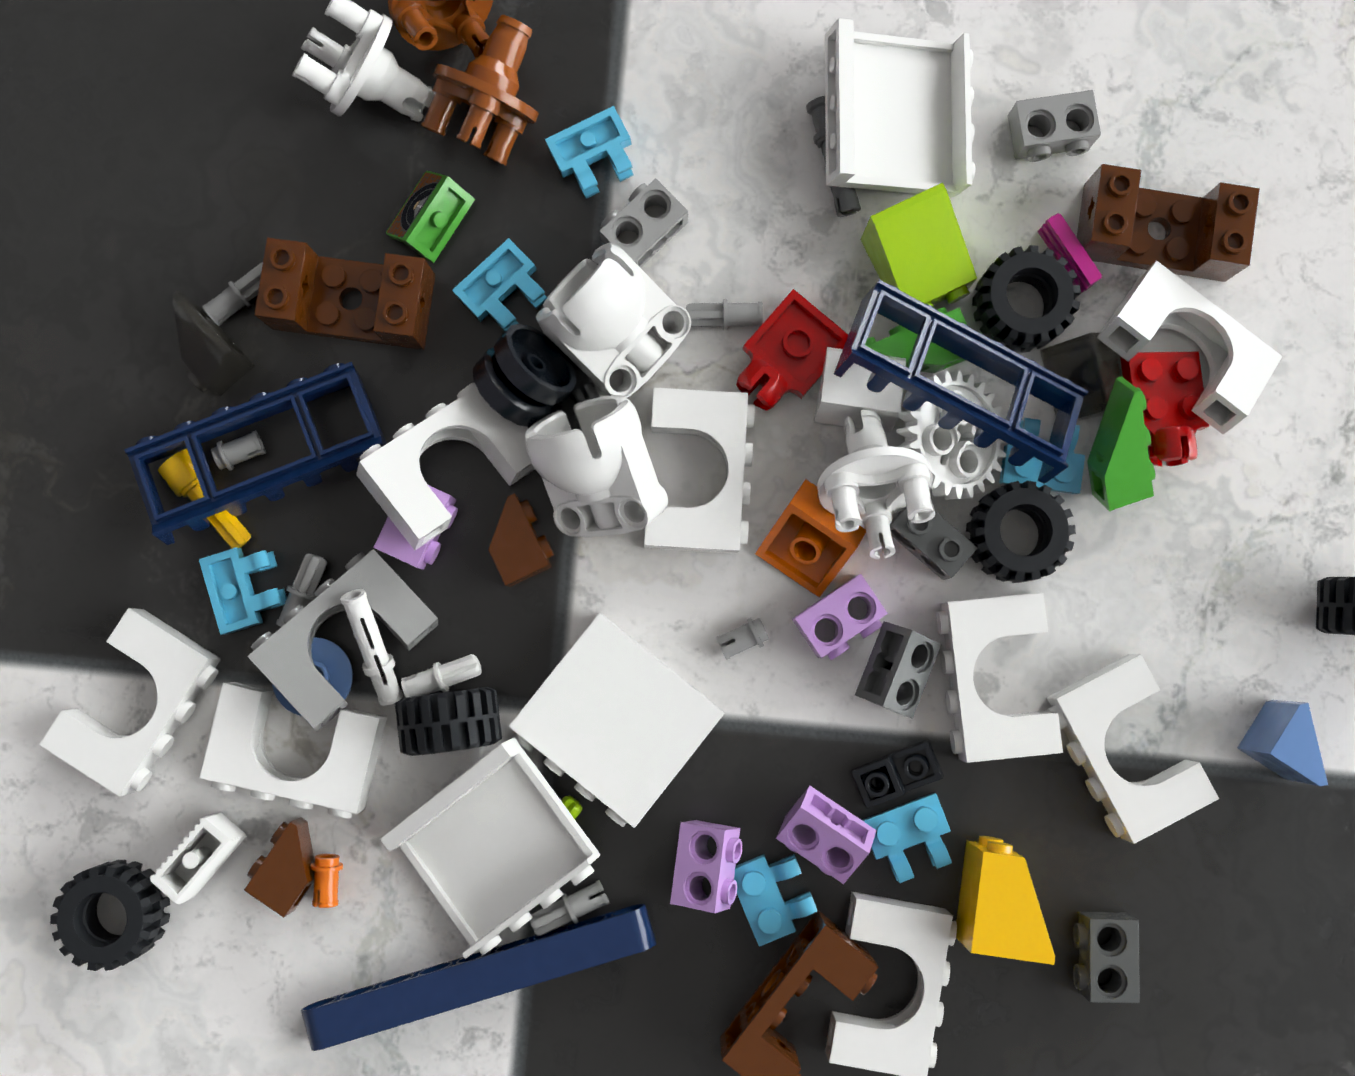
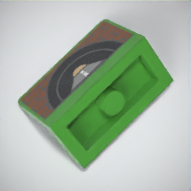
M426 171L391 223L386 234L394 240L405 243L427 261L434 263L475 201V198L449 176Z

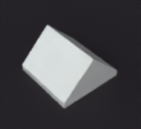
M827 347L814 422L844 426L845 419L850 416L853 418L855 428L861 429L863 428L860 410H872L880 416L884 431L891 433L898 419V414L901 413L903 388L890 382L881 392L870 391L866 385L872 372L855 363L841 378L834 375L843 349ZM886 356L906 367V358Z

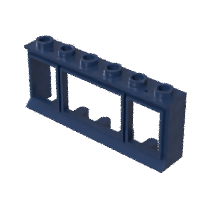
M881 280L876 282L861 301L834 375L841 378L854 363L871 371L872 373L866 385L867 388L872 392L878 393L892 382L907 390L908 392L902 403L906 410L916 411L928 401L943 409L938 420V425L946 430L953 429L962 420L979 428L976 430L973 440L974 445L977 447L987 448L997 439H1000L1014 446L1008 458L1010 464L1022 466L1033 457L1042 461L1037 481L1043 484L1069 467L1066 458L1083 398L1088 393L1087 390L1074 384L1069 379L1040 366L1037 362L1010 350L1002 343L971 329L968 325L937 311L931 305L924 304L909 296L897 287ZM877 313L918 334L906 367L865 346ZM931 342L1016 386L1006 419L920 375ZM1029 394L1058 409L1049 442L1020 427Z
M349 362L347 364H333L327 367L323 373L310 378L294 379L285 388L272 393H258L252 396L248 402L241 405L219 408L212 413V416L197 422H183L177 425L173 431L161 436L144 437L135 446L124 450L129 457L152 525V535L166 545L175 543L171 531L186 525L194 531L204 530L210 526L207 517L224 510L228 511L232 516L242 515L247 512L245 502L265 495L270 501L280 500L285 497L283 487L303 480L307 486L318 485L323 481L320 473L338 465H341L346 472L356 470L359 465L357 458L373 445L380 444L383 447L386 445V441L360 375L352 362ZM350 386L368 433L324 450L306 403ZM294 408L311 455L217 491L201 443ZM187 448L204 497L165 512L148 464Z

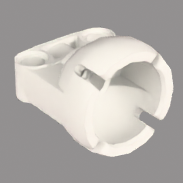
M610 242L597 248L592 255V260L584 259L575 266L544 301V308L536 315L543 333L596 383L601 392L609 396L622 395L626 398L635 393L653 376L677 349L691 328V318L687 310L676 305L620 247ZM671 312L674 316L675 324L671 331L666 332L662 321L665 314ZM620 369L624 377L623 383L620 387L613 390L609 379L612 372Z
M603 396L575 404L573 409L581 430H571L567 416L562 410L549 414L526 430L525 444L532 465L542 477L554 509V522L562 533L574 537H594L638 531L645 528L667 507L668 497L664 488L658 483L642 436L641 422L637 410L625 396Z

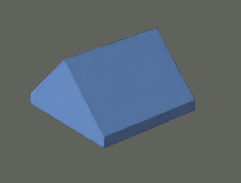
M1281 700L1266 701L1237 748L1284 779L1316 786L1328 785L1309 703Z

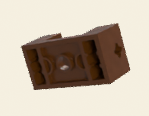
M1101 164L1084 184L1077 239L1092 261L1148 270L1157 260L1174 274L1226 282L1250 266L1260 188L1220 182L1204 197H1196L1139 188L1140 169ZM1157 222L1164 227L1166 235L1163 240H1156L1150 236L1148 232L1149 223Z
M267 238L255 316L272 330L424 350L436 275L425 258L385 253L384 264L322 257L318 256L305 242ZM352 291L360 292L362 294L361 305L354 310L345 309L343 306L345 295Z
M817 910L720 1036L722 1061L741 1076H801L799 1074L801 1066L795 1046L774 1030L787 1013V1009L784 1008L794 994L799 997L804 993L812 981L813 976L810 975L812 970H815L852 1001H854L859 993L865 995L874 985L877 979L875 972L879 968L869 951L856 940L849 939L845 931Z

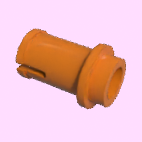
M316 855L315 862L310 865V869L314 871L312 900L314 907L329 908L339 904V871L343 869V863L339 862V855Z

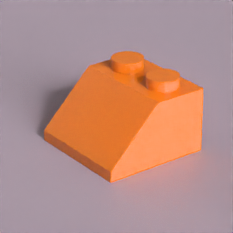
M805 479L755 554L820 598L857 549L866 533V529L859 526V529L852 532L838 531L835 528L834 514L827 511L820 503L817 486Z

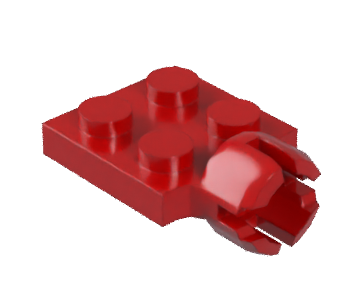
M793 289L744 344L742 350L749 355L751 362L739 375L736 386L741 393H748L749 397L760 384L763 388L757 393V399L752 404L766 411L772 409L786 393L791 392L802 399L822 376L827 347L843 349L848 334Z
M1199 351L1138 352L1130 361L1120 357L1123 378L1136 388H1140L1146 399L1147 407L1143 411L1144 424L1151 436V444L1147 447L1152 464L1163 467L1162 461H1165L1166 466H1177L1188 463L1189 460L1197 459L1196 431L1209 427L1206 421L1191 411L1204 391Z

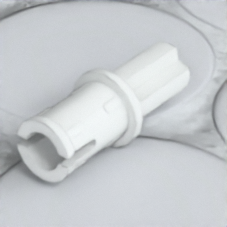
M470 654L442 665L439 662L433 663V668L401 678V686L406 698L428 695L440 690L444 693L449 691V686L479 676L482 673V669L477 656Z

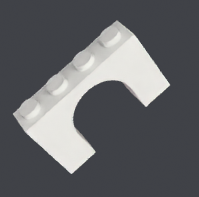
M1157 260L1134 283L1097 336L1100 341L1126 361H1130L1148 344L1158 329H1172L1192 339L1200 347L1208 361L1210 377L1206 388L1191 411L1223 435L1249 415L1282 358L1279 353Z
M475 382L462 389L457 395V400L447 406L444 402L436 405L425 415L426 419L416 426L412 423L403 426L393 435L394 440L383 447L380 444L373 445L360 456L361 461H359L357 477L414 551L445 531L452 519L451 514L427 485L420 471L419 458L431 445L444 440H461L476 446L486 455L509 486L535 470L525 444V433L528 427L519 426L503 418L492 409L479 393Z
M671 388L653 389L652 433L695 435L705 438L713 443L721 452L726 463L727 478L720 493L713 500L702 506L692 508L666 507L663 512L645 527V548L738 553L740 551V544L748 543L749 521H741L742 505L750 504L751 482H743L744 466H752L753 443H746V428H754L755 404H748V393Z
M1044 593L941 603V611L936 613V623L939 635H944L946 650L941 651V666L943 673L949 674L951 690H946L945 700L948 713L954 714L955 730L950 731V743L953 754H958L959 760L970 763L1063 753L1058 712L1040 711L1011 715L998 714L982 702L976 692L973 681L976 659L989 643L1007 636L1048 632Z
M136 608L127 609L106 642L143 665L153 677L157 688V705L149 722L141 730L129 736L112 731L79 709L61 710L39 744L119 797L135 793V791L139 792L147 785L153 774L150 768L157 757H163L173 745L175 738L172 737V734L178 725L185 723L195 711L197 704L194 703V700L202 689L206 690L213 683L218 674L216 666L221 660L220 657L146 610Z
M1128 654L1046 697L1051 706L1047 711L1058 712L1060 730H1064L1070 741L1066 747L1071 758L1078 766L1082 765L1089 777V779L1085 780L1089 792L1097 802L1102 801L1108 812V815L1104 816L1110 831L1116 838L1121 837V839L1133 844L1219 799L1200 762L1185 759L1161 773L1139 782L1124 780L1109 764L1105 753V735L1111 721L1124 709L1160 691L1141 654Z
M237 682L223 683L199 778L212 781L211 787L218 790L233 792L236 791V787L251 790V797L262 800H274L275 796L290 799L289 805L297 808L313 809L314 805L329 808L328 814L341 818H351L352 813L357 814L365 810L387 721L386 716L351 708L341 709L331 749L325 763L317 772L309 777H292L282 773L272 765L263 746V732L273 691Z
M851 892L845 928L849 939L894 947L908 954L913 959L916 967L917 987L910 1003L901 1012L888 1018L874 1019L832 1011L825 1048L829 1063L899 1076H927L928 1068L935 1067L937 1044L933 1042L935 1027H941L944 1015L943 1002H939L941 988L948 985L950 978V962L946 961L948 945H954L957 934V923L952 921L953 915L949 911L935 906Z

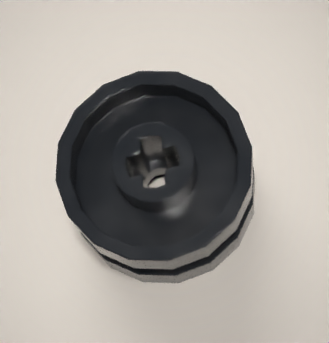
M523 324L509 326L498 338L494 348L488 349L473 367V380L481 396L503 418L519 426L531 427L535 422L546 417L551 412L554 404L561 402L573 390L576 384L575 371L563 351L544 333Z

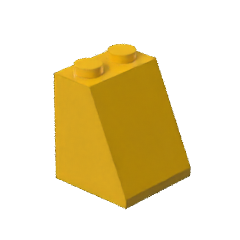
M979 836L978 842L966 841L956 920V938L970 953L1054 965L1055 954L1025 858L1013 851V845L1003 843V839Z

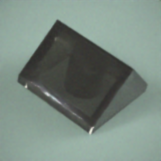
M1088 333L1040 350L1044 368L1069 379L1074 384L1088 391L1087 395L1083 398L1077 421L1103 416L1116 378L1123 377L1121 356L1097 338L1099 333ZM1053 407L1056 416L1058 409Z

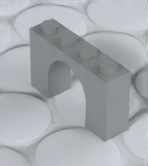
M374 549L367 555L361 552L353 557L345 566L347 572L336 581L330 578L319 586L314 592L316 598L306 607L298 605L283 618L285 624L274 634L269 631L259 637L251 646L254 651L247 656L316 732L348 705L343 697L316 669L312 658V642L318 628L332 615L346 611L340 600L344 594L352 590L364 589L373 615L393 633L408 651L438 626V618Z

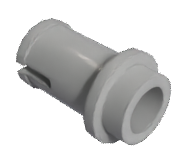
M255 430L250 434L227 443L218 441L217 446L211 448V453L220 470L227 468L231 471L234 469L235 464L264 455L266 450L260 436H258V432Z
M749 618L747 619V624L716 637L719 645L722 647L721 650L726 660L755 645L763 647L762 642L769 640L760 618L753 621Z

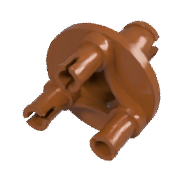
M388 0L390 18L393 20V24L400 35L419 50H445L462 43L467 45L474 57L477 58L482 54L489 38L485 31L484 22L489 15L493 0Z
M502 14L496 22L497 26L487 39L482 54L469 62L465 72L446 65L437 64L433 73L437 78L432 89L435 95L421 126L441 136H445L446 128L456 104L461 105L463 102L470 105L456 138L466 143L474 128L475 132L469 145L481 149L484 136L492 117H494V122L497 123V126L483 155L506 166L518 134H523L527 123L535 124L539 113L525 102L516 98L520 88L517 72L523 61L532 29L522 22Z

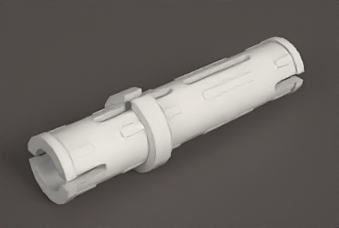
M364 589L352 590L344 594L340 600L344 605L354 637L364 660L362 669L364 674L371 678L379 704L382 706L394 704L403 697L393 670L395 666L394 658L391 654H387L378 625L368 603L366 591ZM361 618L364 619V622L366 624L368 633L371 638L370 641L367 640L366 634L360 621ZM374 655H377L379 663L384 673L383 677H381L379 669L374 659Z

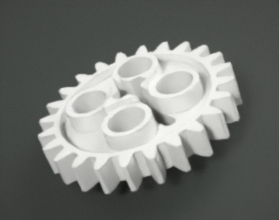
M957 370L953 372H939L933 374V376L926 377L996 415L1002 410L1001 406L992 407L991 403L995 394H983L985 383L983 381L974 383L973 374L962 376L961 371ZM928 401L916 411L899 413L898 417L906 422L905 427L896 429V433L905 436L906 442L898 447L914 450L928 460L933 475V482L930 488L932 489L933 497L944 496L945 500L972 498L973 494L985 492L984 485L995 482L991 473L1002 471L1001 466L996 460L997 458L1006 457V453L1000 449V443H1005L1004 441L997 439L987 448L977 447L974 445L973 440L976 430L979 428L964 420L953 429L946 430L938 425V420L943 409Z

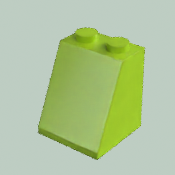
M943 182L870 216L860 240L881 281L897 287L900 291L932 307L944 300H947L949 304L955 303L970 294L968 289L976 281L977 276Z

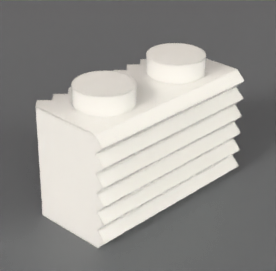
M221 812L200 818V823L194 825V829L189 831V836L183 837V842L178 844V848L172 850V855L167 856V861L162 862L161 867L156 869V874L150 876L151 882L174 903L178 905L183 904L198 894L247 836Z

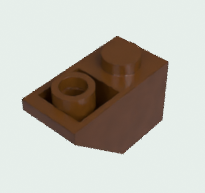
M515 493L506 499L488 549L505 586L512 587L551 568L552 565L548 558L554 556L546 536L543 534L538 537L532 523L537 521V517L528 499L521 502Z
M302 817L291 821L289 824L283 822L270 840L274 844L267 857L261 855L252 865L247 874L251 880L244 889L245 892L283 918L295 911L314 883V871L310 869L311 863L315 862L308 822Z

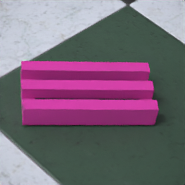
M1057 213L1047 219L1045 224L1041 226L1042 228L1037 232L1047 247L1055 251L1053 256L1057 261L1061 257L1068 261L1064 267L1068 272L1074 269L1077 278L1072 283L1073 285H1080L1081 293H1083L1102 278V274L1063 216Z

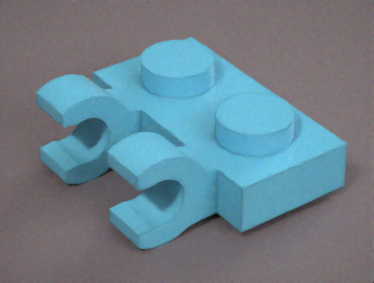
M614 106L545 139L546 145L562 177L564 178L574 173L586 199L600 192L597 187V180L589 165L607 156L620 182L634 176L631 170L633 168L624 151V148L632 145L631 138Z
M509 238L452 289L457 298L480 322L490 314L504 331L511 325L519 324L516 321V317L501 303L515 289L518 288L536 309L547 299L544 294L545 291L530 277L537 270L535 264Z
M1031 418L1021 420V428L1039 436L1041 420ZM1080 425L1075 426L1066 458L1069 467L1045 484L1037 481L1042 461L1033 457L1022 466H1014L1008 462L1010 451L1014 446L1010 444L1004 445L1006 457L1002 459L999 484L1007 485L1019 481V483L1033 481L1036 482L1037 487L1046 485L1052 488L1051 491L1080 494L1085 455L1074 453L1079 438Z
M235 547L199 559L220 635H227L261 624L263 620L260 611L277 608L285 604L287 599L285 589L278 590V588H274L255 595L249 576L252 573L277 567L273 551L267 553L264 550L244 557L242 549Z
M936 793L928 794L862 820L877 830L871 847L875 859L887 856L894 877L899 883L915 878L903 852L904 849L924 842L930 861L936 869L952 863L940 835L951 830Z
M765 854L735 867L734 880L737 882V895L759 947L796 932L793 919L803 918L817 912L816 904L810 891L784 902L776 883L801 874V868L795 854L770 865Z

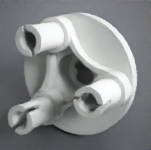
M331 0L324 14L356 32V40L351 46L345 44L343 47L312 27L307 35L309 39L304 41L301 49L325 62L332 69L329 70L303 53L292 76L323 93V99L331 103L330 112L339 117L346 112L355 97L358 96L365 101H381L399 113L411 117V120L420 122L423 119L422 111L424 107H430L435 93L432 92L431 86L427 87L420 79L401 68L393 53L384 48L393 20L385 14L380 15L372 9L366 11L351 0Z
M860 410L863 428H855L852 417L848 416L845 419L844 432L846 434L845 441L848 455L832 463L821 474L817 483L818 496L822 506L834 514L835 528L838 531L852 532L859 529V526L866 529L870 557L880 559L879 549H881L882 545L885 559L891 557L896 552L889 525L892 522V514L903 511L907 507V516L912 523H924L935 517V509L933 508L929 492L933 482V475L928 460L922 454L903 447L888 446L885 431L882 427L883 422L878 413L872 410Z

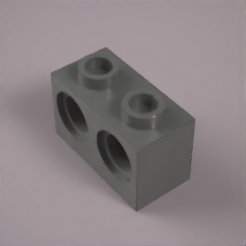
M906 507L889 524L892 537L942 580L952 578L978 549L936 511L933 519L924 523H912L908 519Z
M884 621L855 696L913 719L942 644L911 629Z
M1079 912V923H1075L1073 927L1074 944L1076 948H1079V964H1075L1073 969L1076 989H1079V993L1090 1002L1140 1003L1139 920L1126 912ZM1105 927H1110L1112 931L1110 940L1106 944L1098 945L1097 936L1099 932ZM1111 968L1112 977L1110 981L1105 985L1098 986L1097 980L1100 972Z

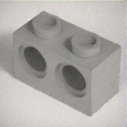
M1093 90L1016 101L1008 114L1015 159L1028 158V161L1036 162L1045 160L1052 154L1066 152L1067 156L1081 155L1088 152L1101 135ZM1069 120L1077 123L1080 131L1071 130L1067 126L1066 121ZM1028 126L1039 128L1043 137L1033 136L1029 132Z
M656 178L648 186L645 183L638 186L628 199L630 203L620 212L614 210L608 214L602 221V229L599 231L603 245L610 242L620 247L640 268L688 223V210ZM651 205H660L666 210L662 216L657 218L650 217L645 211ZM628 230L638 235L636 241L631 244H623L617 239L620 233Z

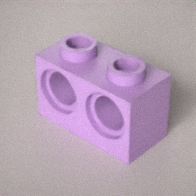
M859 574L793 617L792 621L817 658H823L827 655L832 660L850 648L846 641L858 633L865 638L881 628L882 623L879 619L888 613L863 576ZM854 597L862 599L867 605V613L861 620L852 618L848 613V604ZM821 619L829 620L835 628L834 637L828 642L820 641L815 635V626Z
M809 785L785 816L776 839L785 844L792 852L800 854L816 865L823 873L834 877L844 884L869 855L877 830Z
M699 820L681 822L670 904L710 913H718L730 909L737 894V882L734 880L735 867L742 854V841L739 839L740 828ZM710 836L715 840L717 846L714 856L710 854L707 848V841ZM704 877L711 884L710 896H707L702 889Z

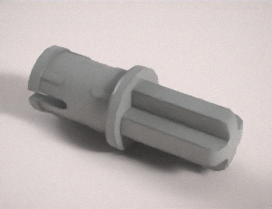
M263 262L235 283L232 280L229 281V287L202 306L215 324L220 326L245 305L247 307L252 305L250 300L258 295Z
M723 299V303H691L686 305V310L691 318V327H723V330H727L728 326L760 327L763 324L762 302L727 303V299Z
M312 553L305 554L293 585H288L286 588L289 594L280 617L276 621L278 626L282 627L285 624L283 618L296 606L302 605L306 607L316 598L314 592L317 590L325 571L327 560Z
M600 880L569 896L563 893L562 899L552 903L546 909L542 908L532 913L531 916L533 918L530 920V923L537 936H543L571 921L576 924L579 917L610 904L605 893L590 900V897L604 891Z

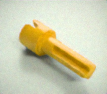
M187 448L171 456L158 468L159 474L177 497H189L191 501L204 497ZM224 510L207 517L210 524L231 549L235 547L241 548L251 539V534L236 516H232L228 511Z

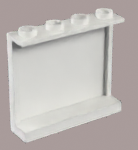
M843 18L836 20L825 34L826 186L919 194L943 182L948 196L955 197L972 185L975 176V164L972 161L971 144L975 135L974 125L971 124V106L974 99V90L970 86L973 52L970 49L968 33H963L954 43L855 32L853 20Z
M599 613L509 727L515 731L512 738L515 737L523 748L530 752L533 748H536L546 756L543 763L560 777L567 773L577 781L574 788L582 796L591 802L598 798L609 808L605 813L613 821L622 827L629 823L635 828L725 713Z
M515 737L500 744L380 838L389 852L397 847L401 848L469 943L470 947L462 953L465 959L477 950L483 956L502 941L498 934L507 927L513 933L533 918L529 911L538 904L543 909H546L563 895L560 887L571 880L574 886L586 879L595 871L591 864L600 856L598 850Z

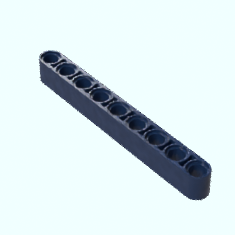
M636 904L579 921L576 924L573 923L557 928L543 936L533 935L494 947L483 956L480 952L474 953L466 959L461 957L323 999L302 1008L301 1014L311 1050L317 1051L640 953L654 947L657 943L645 904Z

